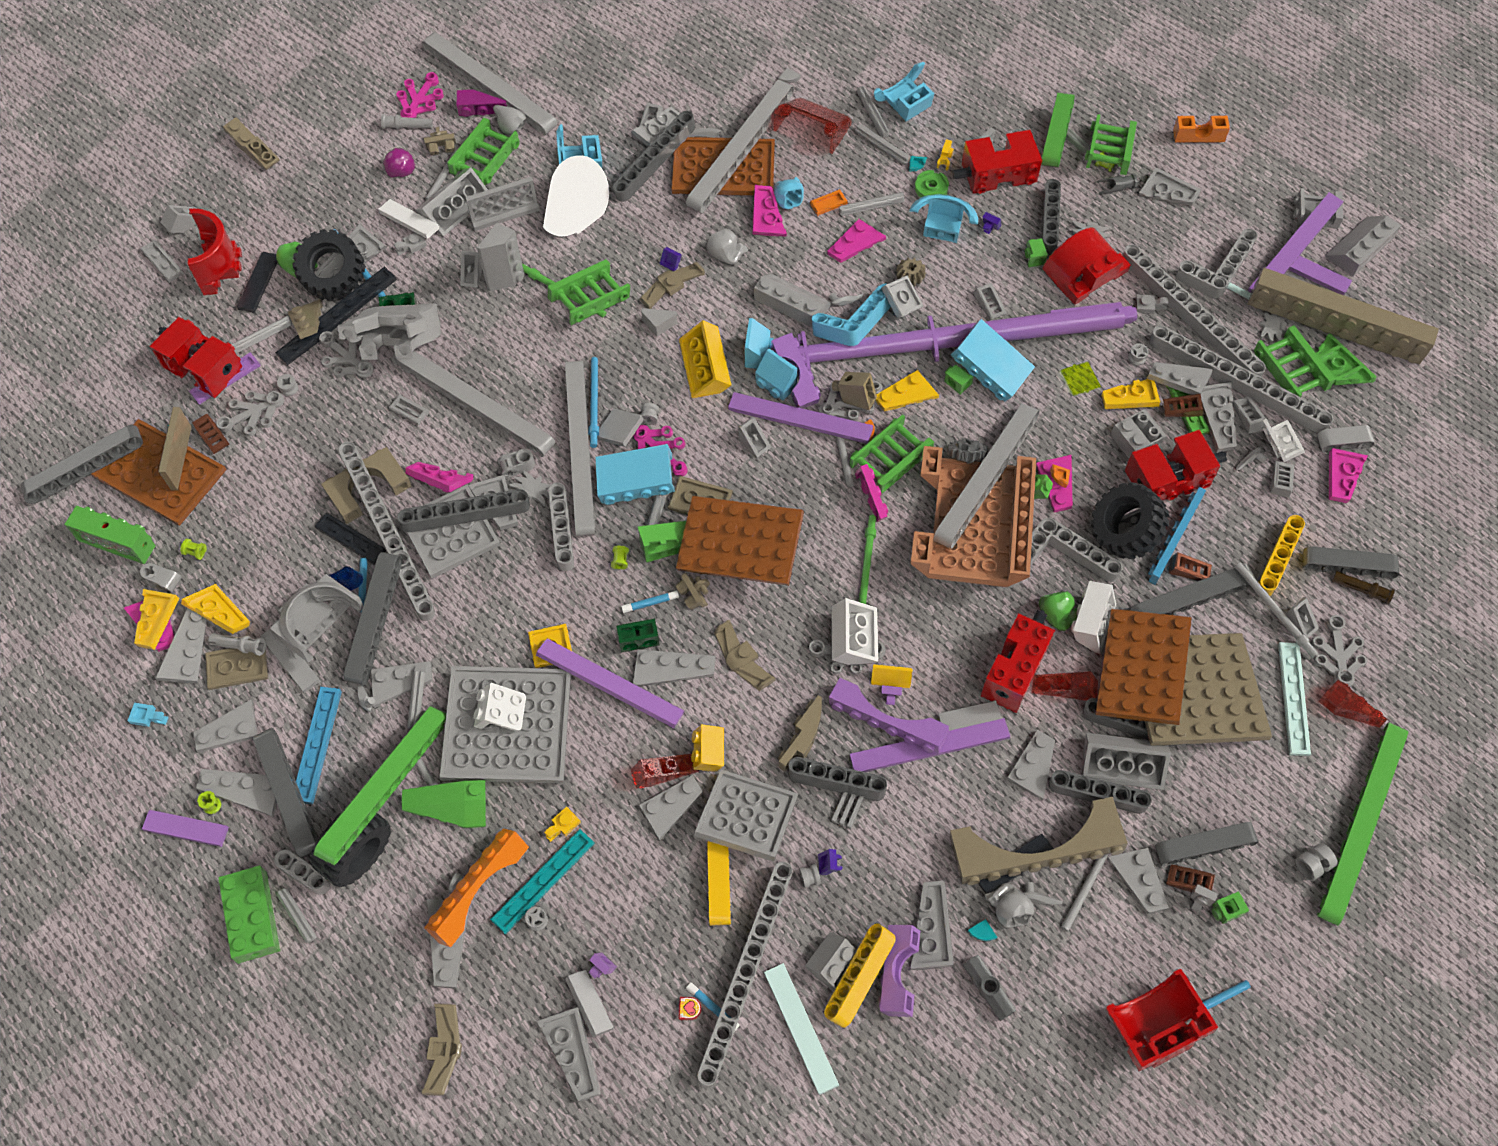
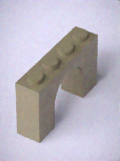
M387 447L377 450L366 459H362L369 475L384 479L395 495L412 487L408 476ZM344 469L334 477L328 478L321 484L346 524L363 515L359 505L352 496L354 483L347 469Z

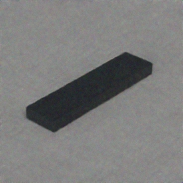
M262 251L239 300L238 310L255 313L278 263L276 254Z
M327 512L315 525L317 530L362 558H366L367 561L374 565L378 555L386 551L384 547Z
M1040 834L1015 852L1034 854L1053 850L1054 848L1045 836ZM1008 874L1002 875L994 881H989L988 878L980 879L978 884L985 894L996 891L1002 884L1011 882L1019 875L1010 877Z

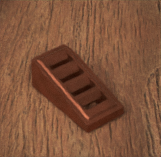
M1201 394L1163 399L1165 417L1203 416ZM1169 404H1173L1174 410L1170 411ZM1177 404L1181 405V409H1177Z
M208 414L192 422L195 430L213 454L230 445ZM220 439L222 440V441L218 442L217 444H215L214 446H212V444L215 443L216 441H218V440H220Z
M1177 552L1171 557L1168 573L1201 581L1210 577L1212 565ZM1201 568H1204L1203 574H1200Z
M1171 864L1166 885L1192 892L1196 887L1192 885L1193 878L1197 877L1196 885L1201 886L1202 880H1206L1205 888L1212 891L1215 874ZM1176 871L1180 872L1178 882L1174 881ZM1185 874L1189 875L1187 884L1183 883Z

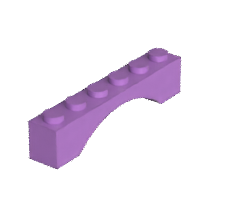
M839 678L829 696L830 705L834 710L838 712L844 711L856 720H864L871 727L884 729L891 736L897 735L904 738L907 743L917 744L929 753L935 752L939 754L949 734L948 725L932 718L905 720L884 714L866 700L858 685Z

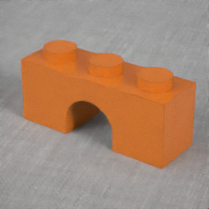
M1177 116L1173 128L1175 142H1225L1230 130L1228 116H1211L1210 120L1203 125H1196L1194 116Z

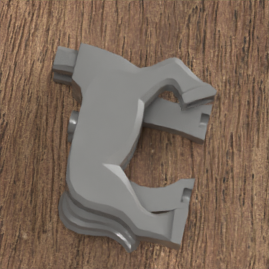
M428 303L368 308L357 317L347 320L345 324L337 326L339 339H347L354 343L362 340V344L359 346L362 360H378L377 349L383 345L394 347L396 359H412L414 349L433 341L441 335L437 304Z

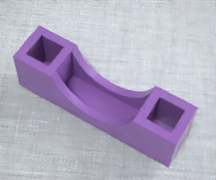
M792 333L772 340L770 345L772 351L797 368L799 382L791 393L796 407L803 409L817 404L821 394L819 388L815 387L812 382L814 377L811 370H807L805 365L807 361L804 354H801L798 349L800 347L798 339L794 338Z
M888 925V930L895 935V943L884 962L879 1008L887 1016L913 1017L915 995L904 988L901 982V969L904 962L911 955L919 952L920 930L913 925Z

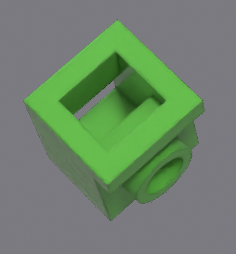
M1042 238L1027 241L1025 257L1029 258L1028 267L1044 265L1048 254Z
M955 364L945 371L944 382L961 395L972 385L974 376L968 374L965 369Z
M1046 474L1035 475L1034 499H1047L1053 482Z
M1239 891L1217 900L1212 905L1214 907L1212 909L1214 918L1217 921L1221 920L1222 924L1242 917L1250 911ZM1225 907L1230 909V914H1228Z

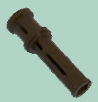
M1339 571L1335 572L1332 580L1333 583L1367 594V597L1370 599L1381 600L1386 605L1390 604L1395 593L1393 588L1388 589L1379 586L1377 582L1371 584Z

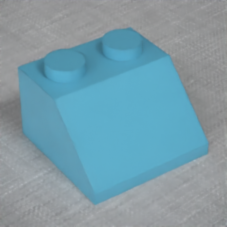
M749 318L747 329L745 367L757 369L766 351L769 348L772 349L770 345L774 338H770L771 331L753 318Z
M768 349L755 372L756 384L760 388H766L770 391L774 398L784 401L797 386V368L771 349Z

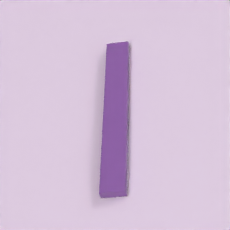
M1329 192L1266 268L1285 274L1344 201ZM1256 279V280L1254 281V283L1249 287L1248 292L1251 293L1252 288H1253V286L1255 285L1257 279Z
M735 392L728 406L730 411L866 444L869 443L873 431V425Z
M546 639L537 651L536 656L672 728H675L684 714V710L549 639Z
M1005 718L949 731L939 754L935 752L929 753L917 744L912 745L903 741L851 753L849 757L853 770L868 772L1010 739V733Z

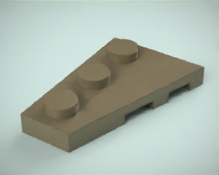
M321 299L301 307H294L288 312L300 339L318 332V317L321 316L320 308L323 307Z

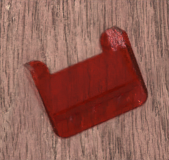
M795 98L783 103L774 112V131L779 129L785 118L792 111L824 123V134L830 137L831 154L834 153L852 125V119L849 116L804 98Z

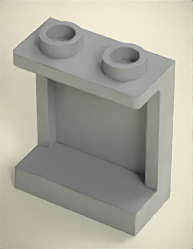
M1300 188L1293 200V204L1296 205L1294 218L1297 220V225H1302L1325 197L1304 195V188ZM1335 191L1334 195L1343 201L1342 192ZM1343 204L1324 227L1339 228L1343 220Z

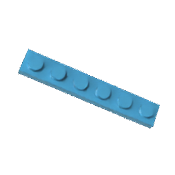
M1199 487L1196 493L1192 492L1187 501L1190 503L1189 507L1185 506L1180 514L1183 517L1181 522L1177 520L1172 529L1175 532L1174 535H1169L1164 543L1167 548L1165 551L1161 549L1156 558L1159 561L1158 564H1153L1148 573L1151 575L1148 582L1156 585L1206 492L1205 489Z
M320 687L296 779L305 804L313 805L342 693L337 688Z

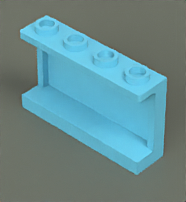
M982 319L973 325L966 338L951 354L958 364H961L968 370L969 374L975 376L984 387L991 390L999 400L1005 402L1015 394L1035 367Z
M668 444L596 457L597 495L602 504L611 505L615 502L632 501L637 498H649L654 495H667L675 492L672 484L670 462L673 458Z

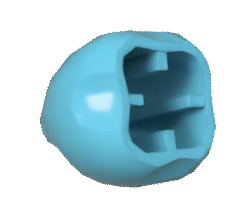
M797 177L779 181L775 184L774 195L777 204L784 209L800 206L804 198V188Z

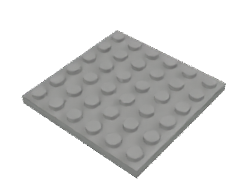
M452 666L440 780L564 784L571 674L563 669ZM493 683L524 693L526 701L522 728L519 731H513L491 723L482 729L474 727L475 719L473 716L477 709L478 701L476 697L480 689Z

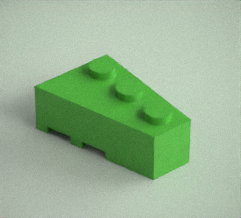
M686 521L638 526L640 545L646 563L679 554Z

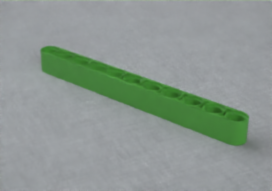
M432 706L426 710L321 838L314 850V856L333 865L338 863L444 729L443 725L446 722L447 713Z
M1390 722L1383 729L1385 733L1380 737L1377 746L1379 748L1378 752L1374 754L1371 762L1373 765L1372 769L1368 771L1365 779L1367 783L1365 788L1362 787L1359 805L1356 804L1352 815L1354 817L1353 822L1349 823L1346 832L1347 838L1343 840L1340 848V858H1337V866L1333 868L1335 872L1333 876H1330L1326 887L1328 889L1327 894H1324L1320 904L1321 911L1320 913L1317 912V917L1337 926L1345 915L1408 736V730Z

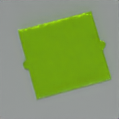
M1089 362L1078 365L1073 364L1071 367L1061 369L1073 396L1084 392L1089 393L1091 390L1101 388Z

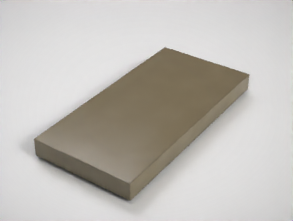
M180 407L172 408L159 466V473L171 490H178L192 427Z

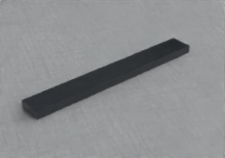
M384 266L318 318L319 327L317 333L300 339L299 335H297L275 352L276 355L288 366L320 341L319 337L323 332H332L338 325H341L397 280L396 276Z

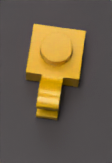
M945 140L941 156L937 161L938 169L941 164L946 165V171L949 169L950 161L948 158H952L954 148H951V140Z
M566 807L551 820L554 826L549 827L544 832L546 834L545 837L550 842L561 832L566 837L581 823V820Z

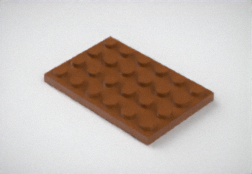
M687 137L674 151L672 194H690L732 138ZM759 139L717 195L754 196L755 185L771 186L773 188L775 139Z
M137 419L133 425L139 429L143 440L142 446L91 475L180 526L227 469L222 464L187 446L178 490H171L159 473L167 434Z
M692 496L676 569L678 571L789 586L804 511L801 509Z
M1111 609L1096 715L1173 725L1180 724L1192 617Z

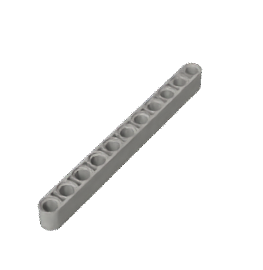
M433 32L422 41V46L425 50L430 51V54L434 57L440 58L441 62L451 66L452 70L458 74H462L470 83L473 82L477 88L484 90L488 95L505 100L507 107L515 108L525 114L526 123H530L531 127L538 132L544 133V136L557 126L556 119L550 113L438 33Z
M781 80L775 82L689 194L686 206L701 213L707 209L789 101L794 92V86Z
M1130 244L1125 247L1123 257L1131 264L1129 270L1159 298L1167 297L1168 306L1222 357L1262 377L1266 366L1252 351L1137 245Z
M1156 326L1152 332L1150 344L1153 347L1191 367L1213 369L1211 375L1213 379L1221 383L1232 382V389L1250 396L1251 399L1304 427L1319 433L1324 429H1329L1334 420L1333 416L1324 409L1165 326Z
M414 350L412 352V359H396L395 354L391 357V361L395 365L398 364L407 373L414 374V377L420 381H425L434 390L441 391L442 395L450 400L454 399L455 403L463 408L470 409L471 413L478 417L481 416L490 425L497 426L501 432L513 436L514 440L521 444L524 443L533 452L540 453L541 457H544L555 444L554 439L549 434Z
M565 362L576 536L595 535L584 362Z
M1023 403L1020 405L937 528L933 538L934 542L950 549L955 546L1036 423L1040 412L1038 409Z
M344 442L339 446V453L387 553L401 556L402 560H406L401 566L399 578L418 617L423 621H429L435 616L433 603L356 446L352 442ZM362 482H368L366 485H360ZM375 497L373 501H367L369 498ZM377 513H383L379 517L375 516ZM390 528L389 532H382L384 529ZM398 544L396 548H390L391 545ZM407 576H414L412 580H405ZM415 592H422L420 596H413ZM423 608H430L426 613L421 612Z
M779 862L774 867L697 1074V1082L703 1088L712 1087L721 1070L792 876V867L787 862ZM783 869L787 872L788 876L780 877L777 871ZM773 888L778 889L781 895L774 897L770 894V890ZM770 908L773 911V915L765 916L762 910ZM763 928L766 931V935L758 936L755 933V929ZM754 947L758 950L759 955L755 957L750 956L747 950ZM744 967L749 968L752 974L749 977H744L741 975L740 969ZM734 988H741L744 991V996L740 998L735 997L732 990ZM728 1008L734 1009L737 1014L736 1017L728 1018L725 1015V1010ZM725 1029L729 1037L724 1040L720 1039L717 1036V1031ZM712 1050L719 1051L721 1059L713 1061L709 1057V1052ZM704 1071L712 1073L713 1080L711 1082H704L702 1080L701 1074Z

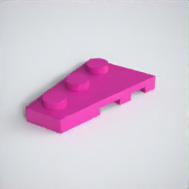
M755 185L752 234L786 237L787 232L784 229L783 220L771 186Z
M858 219L827 251V254L842 263L864 249H869L874 244L886 240V236Z
M1071 455L1036 463L1039 475L1046 474L1053 482L1048 496L1053 512L1072 509ZM1053 464L1070 470L1069 482L1066 488L1057 484L1052 478L1050 467Z
M416 462L406 467L405 474L414 479L442 489L444 492H452L473 480V474L466 473L464 476L457 474V470L452 469L442 471L439 466Z
M868 464L860 466L855 473L856 479H861V489L863 493L869 495L868 504L876 516L877 522L882 521L888 517V509L880 498L882 494L879 486L875 485L874 472L872 468L869 469Z

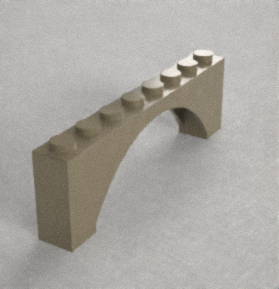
M1113 797L1092 801L1090 807L1091 814L1081 830L1065 844L1042 853L1022 854L998 848L976 835L972 831L971 826L950 830V840L962 884L975 885L980 882V879L988 878L989 881H994L1002 875L1008 874L1010 877L1021 874L1023 871L1037 872L1043 867L1050 866V868H1056L1061 866L1062 863L1070 862L1071 864H1076L1086 858L1094 860L1103 857L1105 854L1118 855L1123 853L1128 842Z

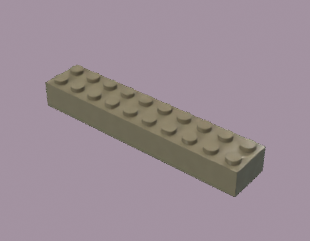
M1263 268L1247 303L1255 308L1421 364L1435 345L1439 328L1267 268Z

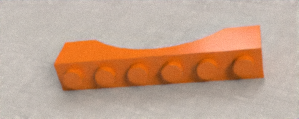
M503 828L496 834L493 842L482 852L481 857L470 867L465 877L457 883L454 891L443 901L438 911L430 917L429 922L424 928L439 944L452 947L464 931L469 906L480 886L498 870L508 865L516 864L527 851L529 846L515 831Z

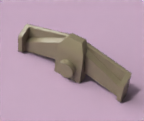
M694 262L673 272L670 270L665 271L658 276V280L639 300L648 309H652L666 292L672 296L684 288L683 282L705 275V270L698 262Z
M730 620L717 627L714 634L725 657L726 664L731 671L737 673L758 691L776 681L775 677L753 662L758 659V654L748 641L740 645Z
M434 1003L438 1037H430L427 1060L434 1061L422 1094L442 1096L445 1093L456 1061L461 1057L462 1044L459 1038L456 1005Z

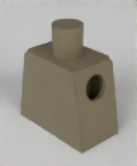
M845 372L840 381L834 380L832 383V390L840 392L844 403L870 410L877 398L871 373Z

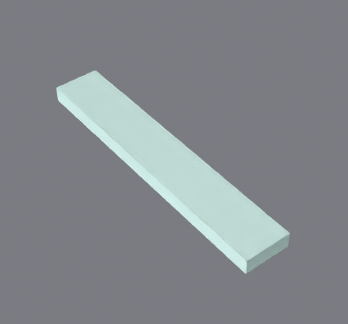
M1279 642L1278 649L1289 755L1310 756L1311 750L1300 646L1297 643Z
M784 963L765 971V977L818 1094L821 1095L838 1087L839 1083Z

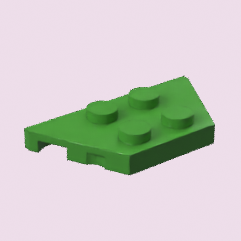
M1331 333L1327 335L1326 340L1321 344L1318 352H1316L1335 377L1334 385L1373 383L1377 378Z

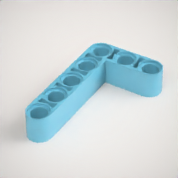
M887 284L879 285L848 320L823 313L813 315V335L847 346L859 344L891 307L882 290V287Z

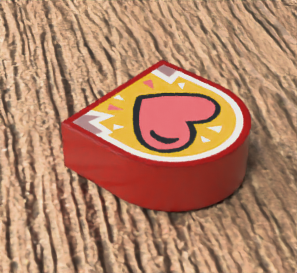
M680 997L679 1020L697 1019L701 1013L700 1002L693 997Z

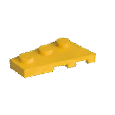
M917 370L876 394L877 398L875 401L885 412L905 407V405L937 399L939 394Z
M1148 377L1142 381H1139V379L1135 380L1127 386L1120 385L1104 390L1101 395L1104 409L1159 407L1160 405L1155 381L1149 380Z
M216 584L189 595L181 601V604L231 634L249 627L250 621Z
M143 589L142 595L144 600L143 604L140 605L142 613L141 619L137 623L134 644L138 647L155 650L179 598L174 594Z

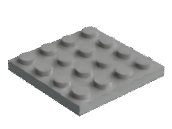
M465 485L425 505L474 497L469 486ZM487 519L407 532L431 579L500 546V542Z
M720 770L694 836L774 862L796 804L798 793Z

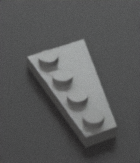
M187 608L159 669L156 680L198 683L206 618Z
M201 769L196 787L197 790L202 792L211 791L215 794V797L231 801L271 817L274 816L277 801L267 775Z
M577 1007L537 1021L556 1056L555 1058L559 1065H561L577 1100L582 1102L601 1095L580 1009Z

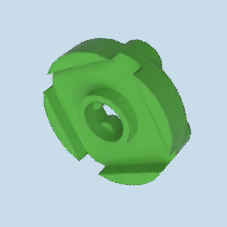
M934 170L924 171L918 175L915 181V192L920 198L935 194L947 195L948 178L941 172L938 174L934 173Z

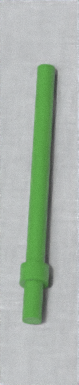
M522 263L524 273L528 274L531 279H537L547 286L556 283L540 274V271L537 269H531ZM575 293L567 295L569 299L584 305ZM602 310L596 314L603 318L607 312Z
M869 515L868 527L865 529L866 544L859 593V602L866 604L873 541L876 538L877 531L875 529V515Z

